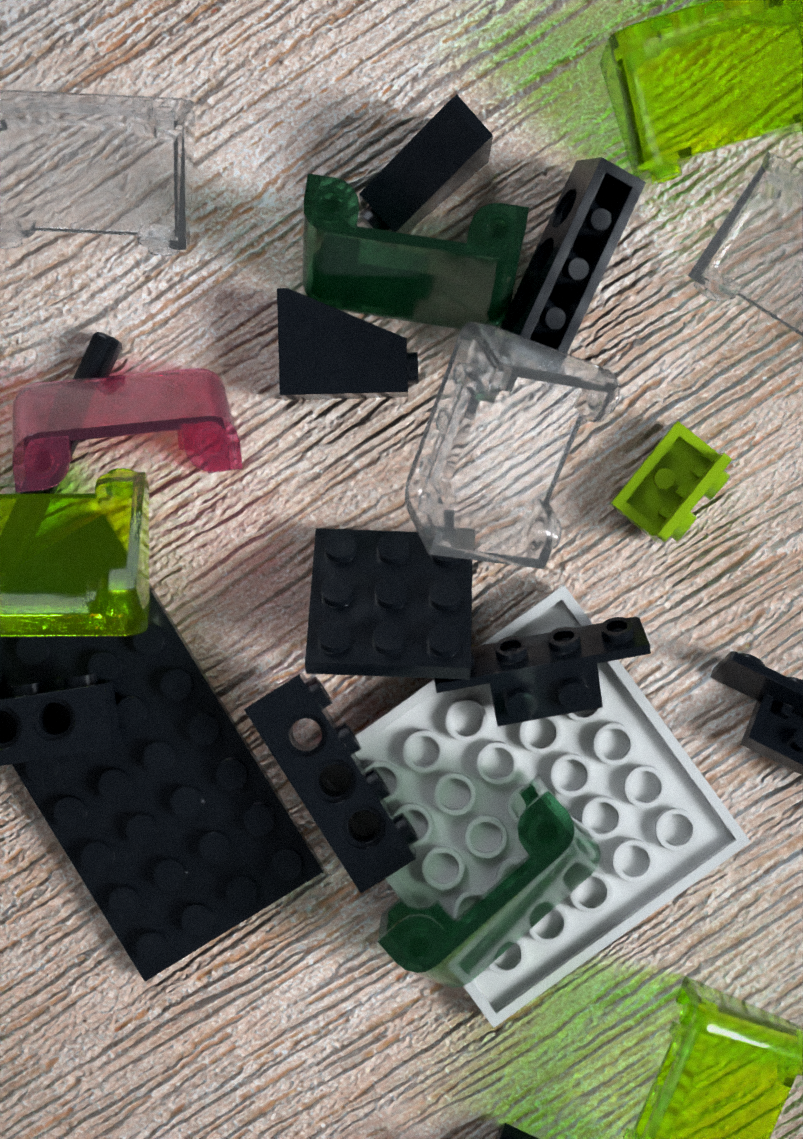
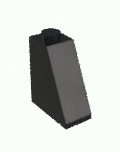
M456 94L359 193L360 203L364 208L359 216L378 238H381L386 233L396 244L489 162L493 140L492 133Z
M277 288L279 389L283 400L408 397V384H418V352H407V338L289 288Z

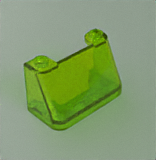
M709 0L629 25L612 34L607 40L599 64L633 175L641 180L650 178L652 185L671 181L683 174L681 166L687 164L694 156L789 128L790 132H802L803 135V0Z
M126 468L112 469L96 480L95 493L0 494V636L137 635L147 630L149 618V483L145 472H135Z
M685 976L675 999L677 1003L684 1005L679 1016V1023L672 1021L669 1028L672 1036L670 1045L633 1130L626 1128L623 1139H770L796 1076L803 1075V1028L794 1022Z

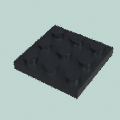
M316 528L305 656L306 674L470 680L473 534Z

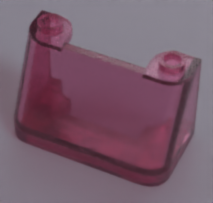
M190 368L42 382L25 386L17 393L12 406V465L16 492L49 490V488L55 487L63 481L69 471L70 461H73L71 441L176 430L178 450L185 451L186 457L193 466L207 471V473L243 469L240 440L223 381L216 373L208 369Z

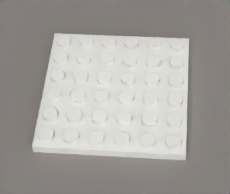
M561 585L480 645L495 643L506 637L522 638L549 633L560 627L576 628L592 625V622L566 586ZM619 660L597 663L603 705L601 708L497 726L490 683L437 693L433 678L355 735L362 748L355 755L366 771L372 767L378 771L390 791V795L384 798L394 816L403 812L419 837V840L413 844L416 849V859L385 879L493 1028L751 843ZM332 764L321 771V780L324 786L331 791H342L351 784V776L348 770L341 765ZM367 810L358 811L349 819L352 830L361 836L373 835L380 828L378 817Z

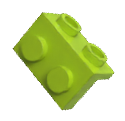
M677 421L609 504L655 542L665 543L669 537L678 541L696 520L697 516L690 511L703 495L711 500L730 478V475L724 469L732 461V458L724 452L718 454Z

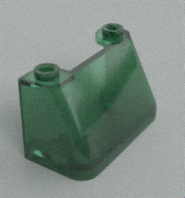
M308 174L303 204L302 278L304 290L308 297L344 312L474 332H490L501 326L511 305L529 207L504 203L488 204L480 208L473 216L469 226L467 243L359 227L357 226L359 200L355 190L346 181L341 179Z
M539 774L519 791L526 808L519 817L517 832L519 841L528 855L459 917L455 919L439 900L429 907L416 908L407 905L401 897L381 914L378 943L402 968L442 986L450 988L465 986L591 876L598 867L600 848L594 836Z

